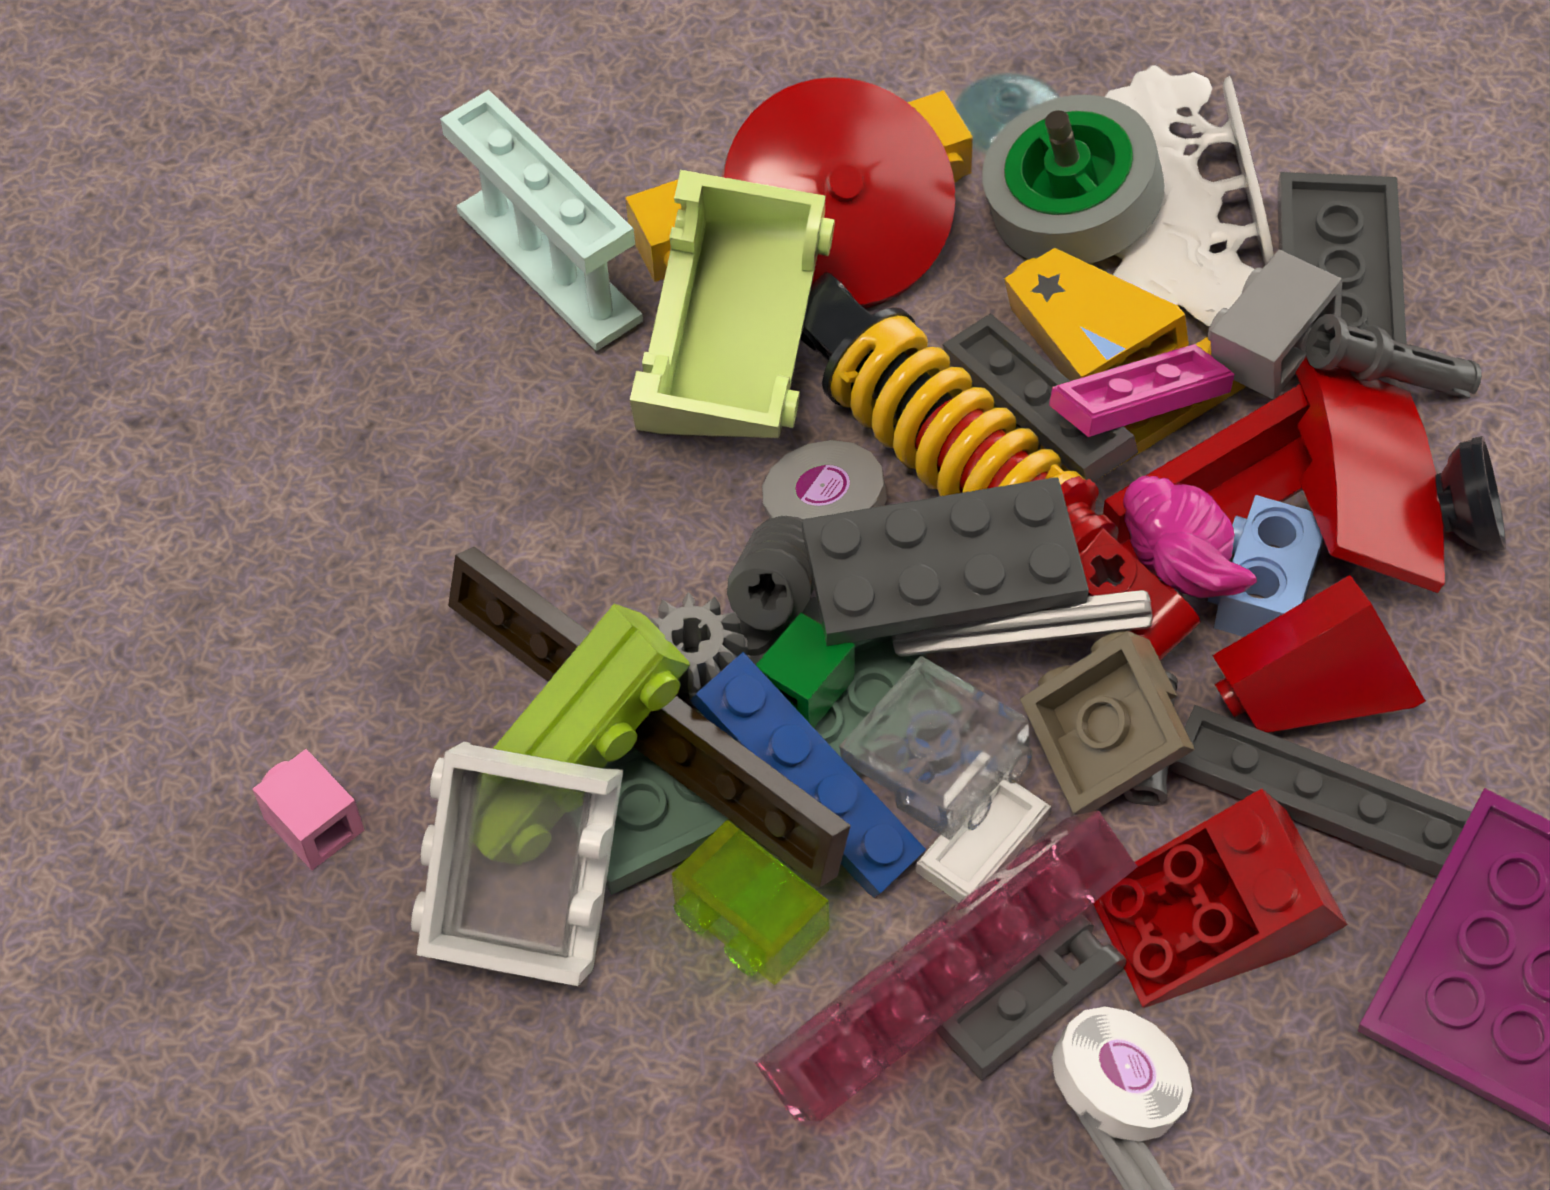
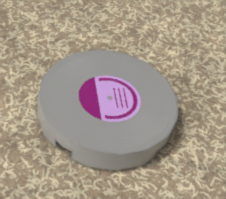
M835 440L806 444L787 453L769 470L762 485L763 505L769 519L778 516L807 519L884 506L887 500L883 469L872 452L855 443Z

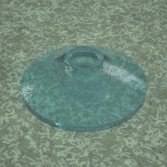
M997 73L982 77L968 85L958 96L954 107L973 136V148L987 154L991 143L998 133L1015 117L1035 105L1059 98L1060 96L1051 86L1035 77L1020 73Z

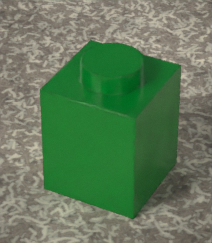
M801 612L758 661L756 666L814 728L854 680L855 644L849 642L826 646L822 623H818Z

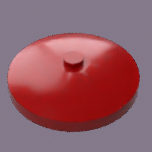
M836 77L817 78L791 85L773 94L762 102L744 121L731 144L722 170V177L824 195V218L834 219L835 226L829 256L818 254L812 283L824 272H828L850 292L864 309L889 301L912 287L939 256L946 243L953 222L955 210L953 172L947 153L936 132L926 119L905 100L882 87L861 80Z

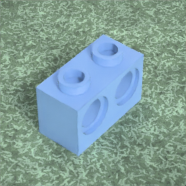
M1255 495L1248 517L1235 516L1232 524L1235 534L1232 550L1234 558L1232 562L1250 570L1257 577V582L1245 592L1236 595L1208 597V602L1218 605L1214 624L1215 629L1244 637L1305 601L1324 541L1312 511ZM1268 545H1276L1280 548H1275ZM1248 594H1257L1263 596L1264 598H1255Z

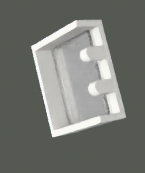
M469 742L458 744L446 751L444 758H438L433 769L430 784L431 798L438 799L435 825L428 826L421 848V864L429 866L426 891H421L418 894L411 920L412 931L420 933L417 955L579 986L592 972L594 967L623 770L590 767L470 745Z

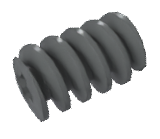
M778 516L768 519L753 531L728 578L727 596L731 609L743 622L756 629L773 631L786 622L791 621L803 612L814 591L802 535V519L792 516Z

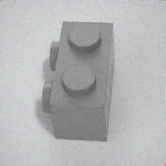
M1279 249L1263 269L1257 267L1251 272L1244 284L1242 294L1229 309H1221L1214 317L1208 331V340L1211 342V356L1235 374V381L1274 400L1296 374L1295 371L1306 357L1307 338L1318 318L1325 314L1341 317L1342 278Z

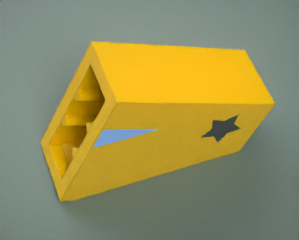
M1053 248L1038 258L1024 261L1012 274L1004 278L1011 310L1060 373L1070 381L1189 346L1186 317L1179 306L1059 249Z

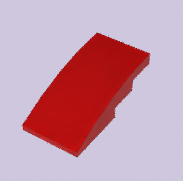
M1305 357L1295 373L1310 407L1297 424V427L1312 462L1300 477L1299 482L1330 555L1438 593L1445 584L1442 513L1436 488V471L1426 431L1410 391L1378 379L1361 381L1354 378L1350 371L1337 367L1330 370L1316 369L1309 364L1307 357Z

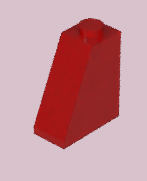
M1351 575L1212 655L1225 676L1224 679L1214 685L1234 718L1247 712L1256 729L1267 733L1411 709L1426 702L1375 608Z

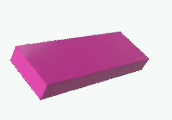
M1193 344L1052 387L1049 406L1086 436L1090 437L1230 393L1235 374L1200 347Z

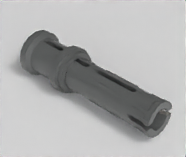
M1325 314L1318 318L1307 338L1306 357L1311 366L1320 370H1330L1334 367L1348 370L1354 378L1361 381H1372L1380 377H1387L1402 383L1440 391L1460 399L1470 398L1469 393L1475 394L1481 383V368L1475 361L1455 358L1418 346L1396 342L1381 327L1366 326L1362 329L1347 325L1346 321L1337 315Z

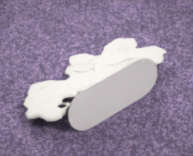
M1153 65L1145 71L1137 72L1130 86L1110 90L1105 95L1107 98L1114 99L1131 107L1147 122L1156 141L1164 177L1163 201L1155 220L1133 244L1115 254L1122 259V262L1113 275L1175 305L1183 306L1196 319L1210 327L1216 314L1223 308L1229 309L1239 298L1247 278L1254 270L1251 266L1242 263L1236 253L1246 238L1257 236L1265 265L1274 256L1268 222L1231 77L1228 76L1223 82L1224 98L1229 120L1224 126L1217 127L1207 122L1198 114L1201 106L1208 101L1212 90L1208 78L1194 72L1170 76L1156 65ZM1188 107L1191 110L1192 116L1184 117L1178 115L1177 109ZM1173 122L1194 125L1192 133L1202 132L1203 134L1200 138L1184 139L1171 134L1169 126ZM1220 142L1234 144L1241 175L1216 182L1203 179L1199 173L1197 162L1207 146ZM1197 144L1199 146L1197 151L1191 155H1183L1187 145ZM1245 187L1254 223L1245 226L1220 223L1217 215L1222 205L1224 193ZM1227 240L1225 250L1215 254L1209 252L1210 245Z

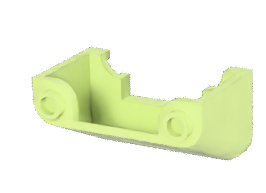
M680 170L674 201L681 204V209L677 212L675 227L671 228L669 237L671 251L649 351L644 352L642 360L643 372L636 371L630 396L635 429L669 435L779 438L782 426L793 428L795 424L800 391L790 390L817 256L818 254L829 256L835 220L824 218V195Z

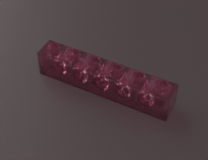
M1099 810L1065 818L755 1062V1065L795 1121L821 1122L1138 866Z

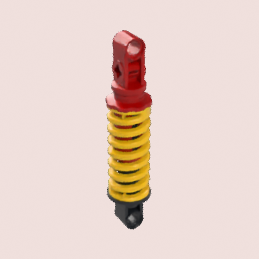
M824 272L812 283L800 339L816 353L819 352L828 361L822 379L824 394L833 403L851 408L853 417L864 427L873 429L875 438L885 447L894 449L896 458L907 468L916 469L918 478L928 488L938 490L939 496H946L1058 477L1089 588L1088 596L1140 590L1148 592L1152 605V626L1148 629L1129 632L1149 639L1160 661L1201 623L1194 609L1174 588L1159 580L1116 540L1118 536L1117 525L1106 515H1098L1094 512L1099 495L1097 485L1090 479L1085 480L1076 471L1064 472L1061 469V458L1052 449L1038 450L1039 440L1036 434L1027 428L1016 429V417L1007 408H994V398L988 390L982 387H972L971 376L962 367H950V358L940 347H928L927 336L916 326L914 319L905 310L892 307L871 315L828 272ZM1108 578H1109L1112 582H1115V583H1118V582H1120L1121 580H1123V581H1122L1119 585H1117V586H1114L1112 583H1110V582H1108V581L1105 582V583H1102L1103 581H1105V580L1108 579Z

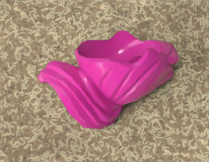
M1145 475L1129 485L1125 492L1123 505L1126 509L1124 519L1131 535L1132 548L1138 560L1163 582L1181 593L1197 598L1236 595L1245 592L1257 582V577L1250 570L1229 561L1232 557L1235 536L1234 528L1229 518L1213 500L1212 496L1195 486L1174 485L1168 478L1160 479L1156 476L1149 477Z

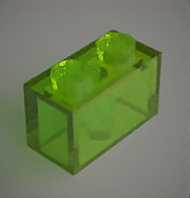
M728 819L671 874L675 901L674 910L682 922L700 935L708 930L725 944L724 951L727 957L739 970L749 976H754L759 972L774 986L830 930L829 900Z

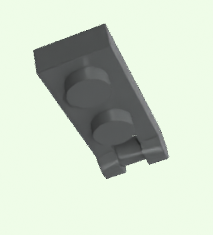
M1076 910L1065 916L936 1018L935 1031L981 1080L1092 991L1105 986L1126 965L1127 959L1112 944L1104 946L1092 934L1093 924L1080 911ZM1072 952L1082 964L1073 970L1061 958L1063 954Z

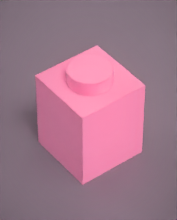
M307 749L292 760L275 765L266 773L262 782L252 788L264 820L311 871L364 831L355 800Z

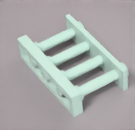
M490 90L485 91L440 118L443 135L479 171L482 190L458 204V214L595 351H598L643 322V314L609 282L607 265L608 261L635 245L634 228Z

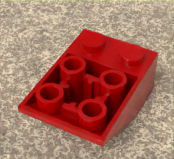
M1263 788L1087 889L1113 946L1127 959L1124 970L1143 1008L1293 956L1348 925L1288 811Z

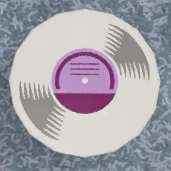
M1106 1006L1084 1010L1068 1023L1062 1031L1061 1038L1056 1043L1052 1054L1055 1081L1067 1103L1081 1117L1087 1111L1093 1118L1102 1122L1097 1129L1112 1137L1137 1142L1161 1137L1187 1110L1192 1087L1188 1066L1175 1044L1153 1023L1130 1011Z

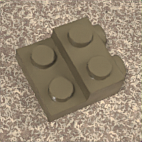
M1129 631L1115 632L1102 637L1092 645L1090 649L1091 654L1072 666H1061L1047 672L1038 680L1037 684L1039 687L1020 698L1074 814L1082 816L1090 814L1195 750L1171 702L1173 698L1177 697V694L1150 640Z

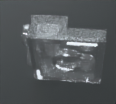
M923 656L917 659L839 745L841 758L849 766L895 794L896 807L948 840H951L962 826L970 831L975 830L989 813L992 805V796L990 795L1003 779L1010 784L1017 782L1027 770L1032 759L1029 725L1026 716Z

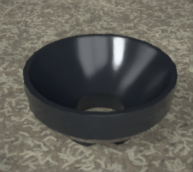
M1483 436L1460 442L1448 457V463L1442 473L1435 475L1437 494L1446 531H1453L1464 542L1482 552L1506 549V536L1501 503L1485 439Z

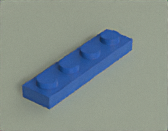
M744 652L737 656L690 700L705 718L851 825L841 865L873 898L885 890L926 850Z

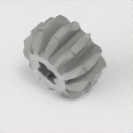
M687 592L682 601L683 607L676 609L662 599L661 604L658 606L659 618H649V620L666 636L665 639L671 642L690 662V666L678 679L680 689L676 696L678 697L682 692L688 693V700L693 705L690 700L701 688L742 652L746 655L748 654L747 638L743 634H739L740 620L735 612L720 615V602L717 601L715 596L703 607L696 606L694 597ZM696 647L699 651L688 653L685 652V648Z

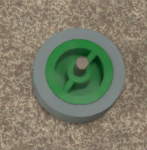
M1064 96L1045 101L1022 112L1010 121L995 137L987 151L982 168L983 188L998 233L1011 249L1027 259L1038 258L1053 248L1059 249L1088 264L1113 256L1133 244L1145 233L1155 220L1164 196L1162 167L1156 141L1149 125L1131 107L1102 96Z

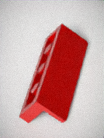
M1301 384L1146 476H1156L1160 479L1168 478L1174 485H1191L1202 489L1212 496L1213 500L1229 518L1231 524H1233L1235 516L1248 517L1255 495L1284 502L1303 490L1299 479L1312 462L1297 427V424L1310 407ZM1128 485L1105 499L1103 515H1106L1117 525L1118 536L1116 540L1138 560L1132 548L1131 535L1124 519L1126 509L1123 505V499L1129 487Z

